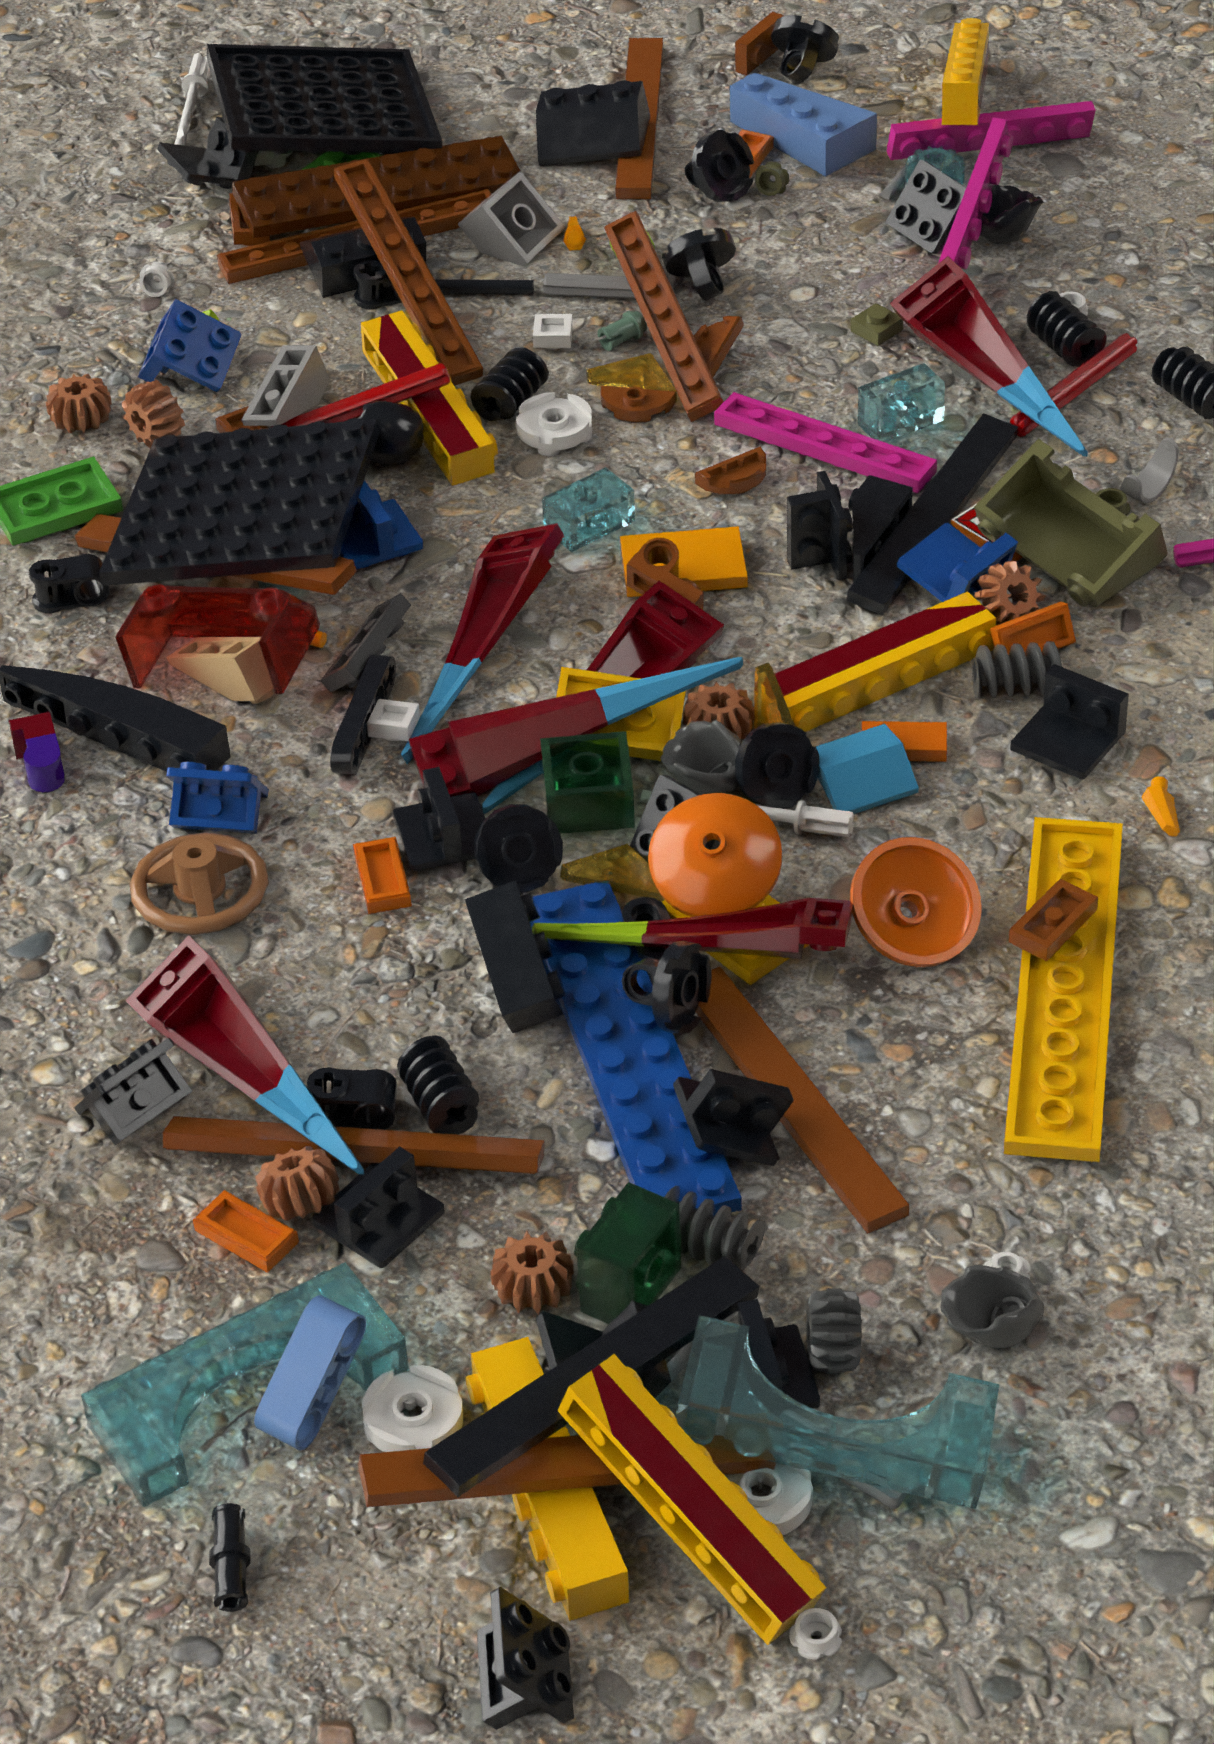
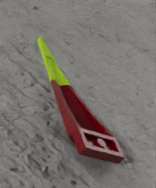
M808 897L769 906L687 918L616 923H534L537 933L544 931L547 939L668 948L676 941L699 943L702 946L699 951L802 959L804 944L810 945V948L817 951H833L837 947H845L853 919V904L848 900Z

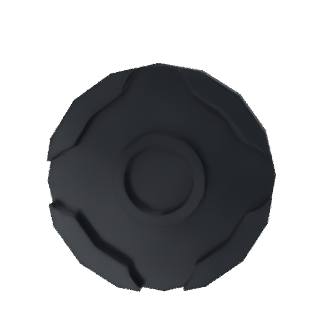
M789 15L777 19L771 39L773 44L780 51L784 52L780 67L781 73L793 83L800 84L811 75L815 63L834 59L838 50L839 35L830 26L815 19L813 25L801 22L802 16Z
M716 130L707 133L699 139L694 147L692 159L685 166L684 171L688 181L696 188H699L707 198L716 202H730L746 195L750 189L754 177L749 178V165L754 164V160L748 144L739 134Z
M714 228L716 234L703 235L702 229L681 235L667 245V254L662 253V259L667 272L677 277H692L698 294L705 301L724 292L718 268L728 263L736 252L733 236L728 230L722 228Z
M782 722L765 723L750 731L740 744L735 759L736 779L742 792L753 803L773 808H791L797 804L796 801L800 800L805 793H810L814 789L820 772L819 753L817 748L812 746L809 738L806 736L807 733L801 728Z
M509 804L494 810L481 823L475 836L474 856L481 873L493 885L498 887L516 880L522 893H528L544 886L562 861L563 840L557 825L543 811L527 804Z
M687 941L673 942L665 950L660 960L652 958L643 959L629 966L623 973L622 986L626 995L636 1003L652 1006L657 1026L665 1032L676 1034L690 1033L701 1020V1017L694 1016L699 1002L708 1003L712 979L711 962L708 955L700 954L699 949L702 946L699 943ZM639 970L647 971L652 976V992H646L639 986L637 982Z

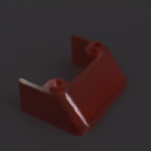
M157 584L148 587L140 595L115 638L133 688L141 689L171 637H261L258 642L275 694H283L320 627V621L313 605L281 589L188 587Z

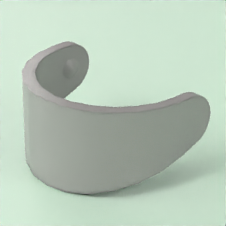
M1164 438L1137 477L1131 474L1127 475L1120 486V490L1143 503H1151L1160 497L1169 485L1177 466L1179 455L1177 443L1171 438Z

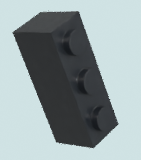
M515 880L465 899L502 1017L511 1032L516 1033L564 1015L559 998L566 996L565 989L557 970L553 972L549 970L546 959L553 957V953L544 931L540 933L536 931L533 921L539 919L540 914L532 894L523 895Z

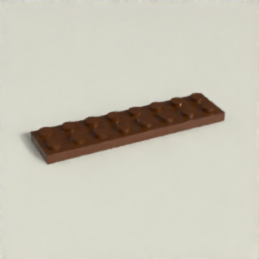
M502 135L452 143L437 149L421 148L414 151L368 158L397 211L485 189L490 190L493 194L521 171ZM360 160L233 181L232 193L253 238L357 220L334 178V168Z

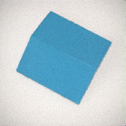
M886 724L816 746L820 761L818 780L835 810L850 811L856 814L919 793V787L903 743Z

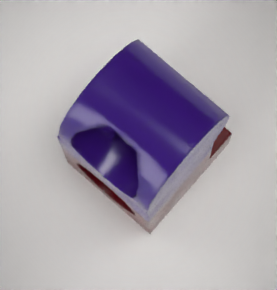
M50 712L8 720L16 759H24L28 784L31 789L42 793L57 790L63 785L65 774Z

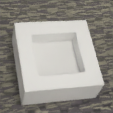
M535 314L533 347L550 350L571 348L572 314Z
M378 699L367 722L368 737L383 738L388 741H409L408 739L411 737L420 718L419 704Z

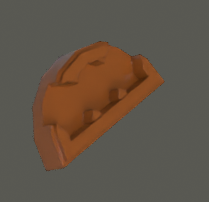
M725 316L723 317L724 321L714 323L709 327L705 324L694 334L712 377L715 376L744 326L742 317Z
M601 385L602 407L614 412L615 418L623 421H650L651 415L661 413L662 411H665L666 414L671 411L676 403V393L674 391Z
M760 446L695 473V484L705 491L717 494L745 493L759 485L765 478L766 454Z

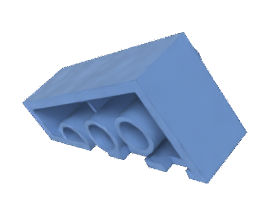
M758 73L747 75L744 79L730 85V122L744 130L773 136L775 148L825 177L876 150L877 113Z

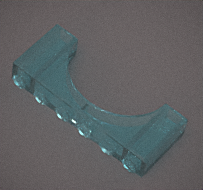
M346 1262L328 1271L320 1272L312 1279L286 1292L276 1294L270 1300L242 1314L235 1315L225 1323L199 1336L191 1337L181 1345L155 1358L147 1359L137 1367L109 1381L101 1382L93 1389L81 1394L89 1429L143 1507L189 1484L180 1442L185 1426L197 1407L215 1390L234 1378L260 1368L278 1365L305 1307L314 1297L322 1295L366 1318L365 1334L346 1373V1376L359 1384L365 1392L370 1384L383 1373L393 1370L395 1376L409 1370L405 1337Z
M699 1315L675 1415L678 1425L695 1443L741 1454L746 1457L763 1459L798 1469H806L850 1481H857L901 1493H909L976 1509L987 1471L999 1384L949 1373L947 1382L939 1395L928 1405L913 1413L882 1420H857L837 1417L809 1408L795 1401L776 1388L764 1376L755 1363L750 1351L748 1341L749 1326Z

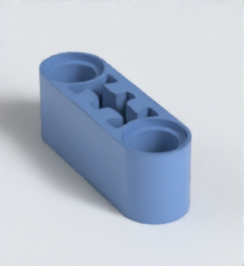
M322 1295L314 1297L307 1304L256 1410L254 1424L257 1429L297 1450H304L313 1442L365 1334L366 1318L363 1315Z

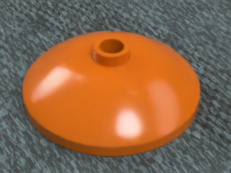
M709 793L683 801L662 818L650 841L648 862L653 883L662 898L679 912L695 917L751 909L758 906L774 888L780 875L783 856L778 831L770 817L760 807L736 795ZM710 840L720 842V846L714 850L707 849L705 844Z
M902 837L880 844L859 864L851 883L850 901L853 904L852 914L860 932L874 949L897 963L913 967H931L948 962L959 955L970 944L978 930L982 904L976 880L966 864L955 853L934 841L917 837ZM900 908H908L912 913V918L905 917Z

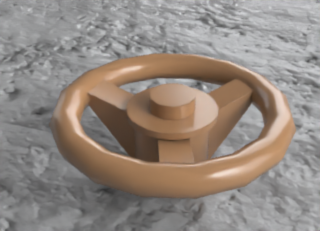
M204 832L178 836L156 846L139 861L129 885L131 902L147 922L167 932L197 935L218 932L243 921L260 905L269 884L266 863L251 845L230 835ZM247 865L251 876V885L247 894L234 906L215 914L213 901L220 897L225 890L226 881L224 874ZM147 883L173 884L175 896L185 903L194 904L197 917L171 915L156 907L148 898Z

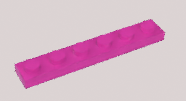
M1092 101L982 113L979 115L978 125H942V118L891 124L886 151L890 160L981 150L993 117L1007 119L1008 135L1013 136L1012 146L1090 137L1096 109Z
M993 117L938 263L949 256L961 269L966 270L969 266L971 259L970 246L972 241H978L980 237L983 212L988 213L990 210L993 185H999L1003 171V158L1009 157L1012 150L1013 136L1008 135L1007 119Z
M735 392L714 412V425L867 477L872 475L912 487L915 493H919L937 473L936 459Z

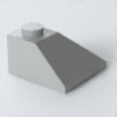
M521 171L458 223L459 227L481 253L521 266H525L566 228Z

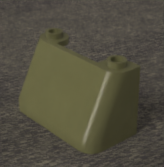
M1038 438L974 506L977 518L980 521L977 525L978 529L993 542L1005 533H1008L1018 541L1015 552L1068 589V594L1076 603L1082 607H1086L1088 604L1098 607L1156 568L1164 560L1168 552L1161 524L1147 514H1144L1139 519L1132 512L1127 517L1076 481L1069 467L1065 465L1062 468L1058 464L1053 463L1050 457L1055 453L1054 449Z

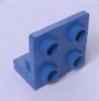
M175 299L158 325L138 378L146 382H152L159 372L166 374L170 368L218 392L223 385L240 341L241 333Z
M944 523L898 559L897 567L941 602L967 591L974 596L975 592L983 590L977 582L979 577L985 574L988 575L990 566L995 564L1003 566L1005 562L1011 561L1018 541L1008 533H1005L995 542L987 541L982 547H979L951 524Z

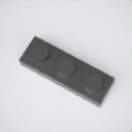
M401 593L375 607L320 681L330 692L344 685L352 688L358 684L372 654L381 655L386 649V646L383 644L386 638L394 635L404 625V621L401 618L410 608L411 604Z

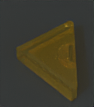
M651 353L586 370V378L589 384L674 391L677 402L676 389Z
M767 662L755 667L754 728L756 729L765 723L775 722L795 726L772 666Z
M628 844L561 865L560 878L563 881L582 885L595 882L607 883L611 885L612 890L615 892L664 901L653 883L649 864Z

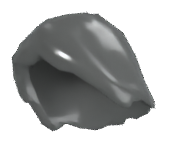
M717 720L712 721V723L707 721H691L684 728L676 732L674 739L666 743L663 748L661 762L681 784L701 795L709 793L728 794L735 791L739 785L735 774V759L742 742L737 735Z
M980 1264L969 1266L965 1269L964 1275L949 1283L942 1290L941 1312L945 1314L947 1324L952 1329L975 1343L998 1350L1008 1349L1025 1340L1035 1329L1044 1313V1304L1036 1293L1035 1286L1030 1279L1003 1266L1000 1268Z

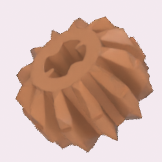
M73 374L72 378H59L58 384L49 386L46 407L47 413L50 415L51 421L55 423L56 429L66 428L68 433L81 430L85 433V430L89 428L99 429L100 423L109 420L112 402L110 392H108L107 386L103 385L101 378L91 379L89 374L76 377Z
M158 380L144 384L140 383L131 388V391L125 394V400L122 402V408L126 412L123 418L130 425L129 431H133L136 434L137 441L144 442L149 448H151L154 439L165 435L179 436L181 428L185 426V422L181 417L184 411L178 406V397H173L168 385L162 386Z
M1016 561L1005 562L1003 566L995 564L989 567L988 575H982L977 580L983 590L975 592L973 597L981 600L983 606L996 617V626L1040 609L1036 603L1043 601L1046 595L1036 590V586L1041 583L1042 579L1038 577L1030 579L1031 566L1025 565L1018 568Z
M716 681L712 687L699 685L698 692L688 693L685 710L683 711V724L686 726L691 721H707L712 723V721L717 720L740 739H745L752 730L753 721L755 720V708L748 697L747 690H736L734 683L720 686Z
M306 1146L297 1151L291 1148L288 1153L283 1155L276 1154L275 1159L265 1162L261 1166V1171L255 1176L257 1182L256 1189L264 1208L268 1210L271 1217H282L284 1221H289L297 1216L304 1219L307 1214L312 1212L319 1213L322 1206L329 1205L335 1201L334 1196L340 1190L338 1184L339 1177L331 1159L327 1156L324 1149L313 1150L311 1146Z
M526 1230L523 1239L517 1240L507 1237L505 1248L495 1249L492 1270L490 1271L491 1283L494 1285V1290L498 1291V1297L501 1299L502 1304L513 1303L518 1313L526 1307H533L539 1315L542 1305L547 1304L557 1308L560 1297L570 1295L574 1263L571 1255L567 1253L563 1240L551 1242L547 1231L538 1238H535Z

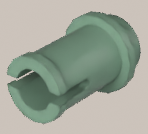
M626 311L621 319L598 329V337L606 335L599 342L605 350L611 351L614 347L631 338H641L643 332L647 330V324L640 312Z

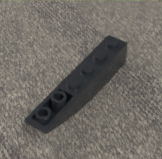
M7 665L0 667V686L4 702L34 715L50 712L53 723L67 728L77 735H83L99 742L112 750H117L136 758L144 764L152 765L167 772L168 767L180 768L181 762H196L205 764L206 770L217 771L231 757L226 725L160 697L124 685L87 676Z

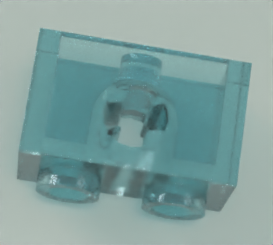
M923 363L858 387V425L871 438L887 442L943 421L945 382Z
M605 467L543 497V525L558 523L564 534V538L560 543L570 552H574L635 522L634 489Z

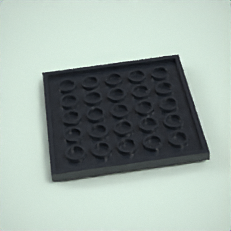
M207 44L206 57L231 150H237L242 153L267 150L278 154H288L291 151H307L315 155L325 154L326 152H343L347 155H359L362 152H369L384 156L421 148H442L443 141L409 49Z
M352 418L345 422L335 423L317 421L302 426L288 427L286 425H276L268 429L257 430L241 428L233 432L212 433L207 431L191 436L177 437L175 435H165L154 439L99 571L103 586L335 567L380 434L377 419L362 420L360 418Z

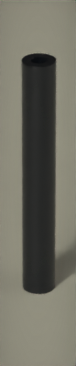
M435 279L442 294L534 295V280Z

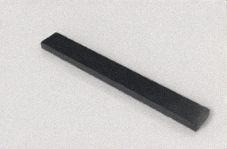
M982 414L848 589L846 601L884 615L911 579V577L897 567L898 559L944 523L951 524V519L959 515L1016 439L1018 426L987 414Z
M726 1256L722 1257L424 1453L423 1464L457 1497L461 1496L569 1424L557 1411L568 1387L610 1356L615 1354L625 1366L632 1368L640 1376L738 1311V1302L756 1299L760 1286Z

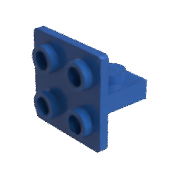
M364 480L340 551V556L345 559L354 560L356 569H360L423 549L422 538L397 501L390 499L382 502L376 489L371 490Z
M181 762L180 768H167L166 777L174 782L169 825L173 828L257 834L261 797L268 798L269 789L258 780V776L248 773L249 768L244 766L223 765L222 771L206 770L205 764Z

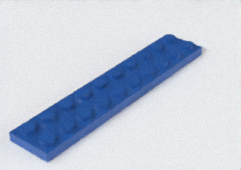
M609 880L533 896L540 914V918L534 920V923L579 924L623 922L622 911ZM548 939L553 957L546 959L550 972L557 970L566 996L559 998L563 1013L649 1232H654L657 1209L664 1196L674 1186H679L680 1188L679 1201H682L689 1191L695 1192L698 1196L696 1208H699L706 1198L712 1199L714 1201L713 1215H716L718 1210L724 1205L731 1208V1213L742 1210V1197L724 1155L710 1154L696 1147L673 1087V1083L678 1077L692 1078L673 1033L665 1032L657 1026L652 1006L632 1001L623 990V973L629 966L641 961L633 945ZM639 970L637 973L639 986L646 992H652L653 985L647 971Z

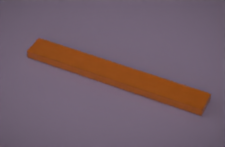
M629 38L626 80L630 82L643 81L651 118L641 156L618 158L615 187L616 199H651L663 59V38Z
M369 159L334 168V178L413 323L417 324L421 338L426 345L430 344L432 346L437 362L444 363L449 371L453 385L483 377L482 364Z
M485 189L398 210L397 212L400 218L415 217L425 237L460 228L458 223L492 193L490 190ZM357 220L220 253L217 255L218 266L228 284L306 266L308 264L300 248L301 241L359 228L361 225Z
M634 211L606 225L604 229L687 416L693 422L717 410L724 401L637 211Z
M96 514L74 535L78 547L108 552L121 518ZM338 557L335 567L232 576L335 595L357 571L354 560Z
M720 966L712 969L708 1003L699 1002L696 1014L701 1017L703 1023L745 1077L789 1087L794 1101L780 1119V1122L868 1234L909 1216V1203Z
M173 1116L163 1131V1148L168 1150L275 1157L276 1154L283 1155L288 1153L291 1148L295 1151L301 1150L306 1146H311L313 1150L322 1149L286 1123ZM335 1127L357 1160L363 1163L380 1164L399 1146L414 1155L415 1166L536 1174L544 1158L545 1140ZM326 1152L327 1156L331 1160L339 1161L335 1157Z
M764 1419L680 1426L695 1443H699L707 1449L713 1463L724 1475L746 1473L763 1468L775 1469L777 1457ZM579 1435L546 1438L459 1497L423 1464L424 1453L430 1448L359 1454L358 1462L367 1507L622 1484Z

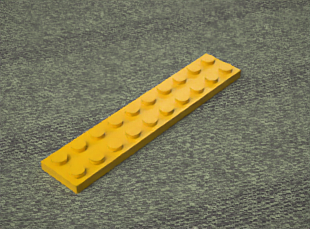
M1034 817L1026 912L1060 878L1097 896L1098 908L1048 961L1022 949L1004 1154L1100 1162L1123 823Z

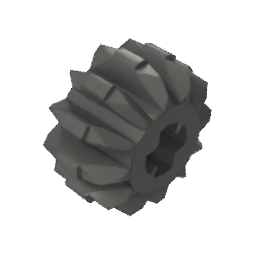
M826 1288V1290L814 1291L807 1300L806 1310L808 1363L813 1371H821L826 1374H841V1372L854 1371L860 1363V1354L862 1352V1319L859 1297L855 1291H844L842 1288Z

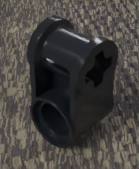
M379 259L364 260L355 265L354 277L358 281V289L354 293V300L359 307L377 309L382 306L402 303Z
M82 554L55 560L46 559L32 564L29 568V578L35 586V593L32 597L34 608L43 613H55L65 609L96 606L103 603L109 596L110 588L109 586H103L99 575L103 564L102 560L92 554ZM46 571L48 572L49 577H45L44 573ZM49 595H53V601L49 600Z
M327 1067L320 1068L309 1075L307 1088L324 1113L325 1105L329 1104L328 1118L335 1127L386 1130L393 1125L396 1110L397 1082L391 1073L379 1069L346 1070ZM327 1081H331V1093H327Z

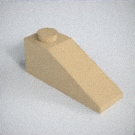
M196 637L166 657L171 666L232 701H250L251 704L263 702L274 694L272 689L285 681L265 637Z

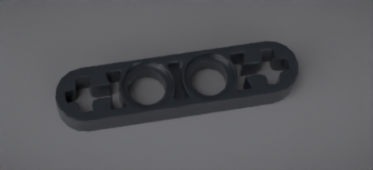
M377 654L370 656L332 744L330 767L333 773L354 776L358 772L372 738L368 737L367 722L378 699L388 700L394 685L396 662L393 656Z

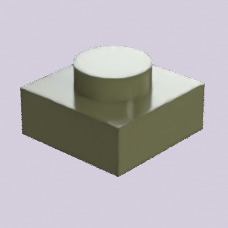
M877 303L851 318V332L877 346L903 330V320L896 313Z

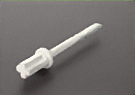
M200 53L194 54L189 73L182 79V88L187 94L175 140V144L185 145L197 97L205 95L209 88L207 81L209 72L207 57H202Z
M642 790L639 802L648 803L652 791ZM802 800L798 802L796 810L757 805L772 821L794 823V833L796 835H801L804 831L849 838L854 827L853 812L807 806L806 802Z

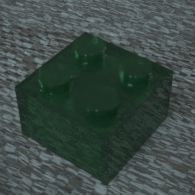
M626 731L540 738L546 814L557 825L560 834L635 828L634 790Z
M630 1182L625 1185L616 1198L611 1197L606 1202L598 1221L590 1230L586 1229L581 1233L574 1249L578 1266L576 1287L579 1289L580 1312L610 1324L632 1301L649 1306L658 1300L681 1270L680 1210L678 1203Z

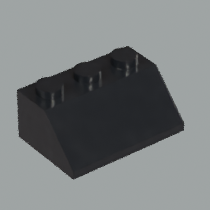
M622 80L607 85L586 84L579 88H551L547 91H541L536 108L539 166L641 156L651 118L643 81L630 82Z
M401 217L426 263L427 242L415 217ZM362 227L300 242V248L323 298L357 290L358 281L354 277L355 265L364 260H378Z

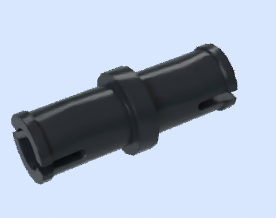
M233 1503L222 1504L213 1509L214 1546L209 1551V1565L215 1570L214 1606H219V1610L226 1612L238 1611L247 1606L246 1568L251 1563L250 1548L245 1545V1509H241L240 1505Z

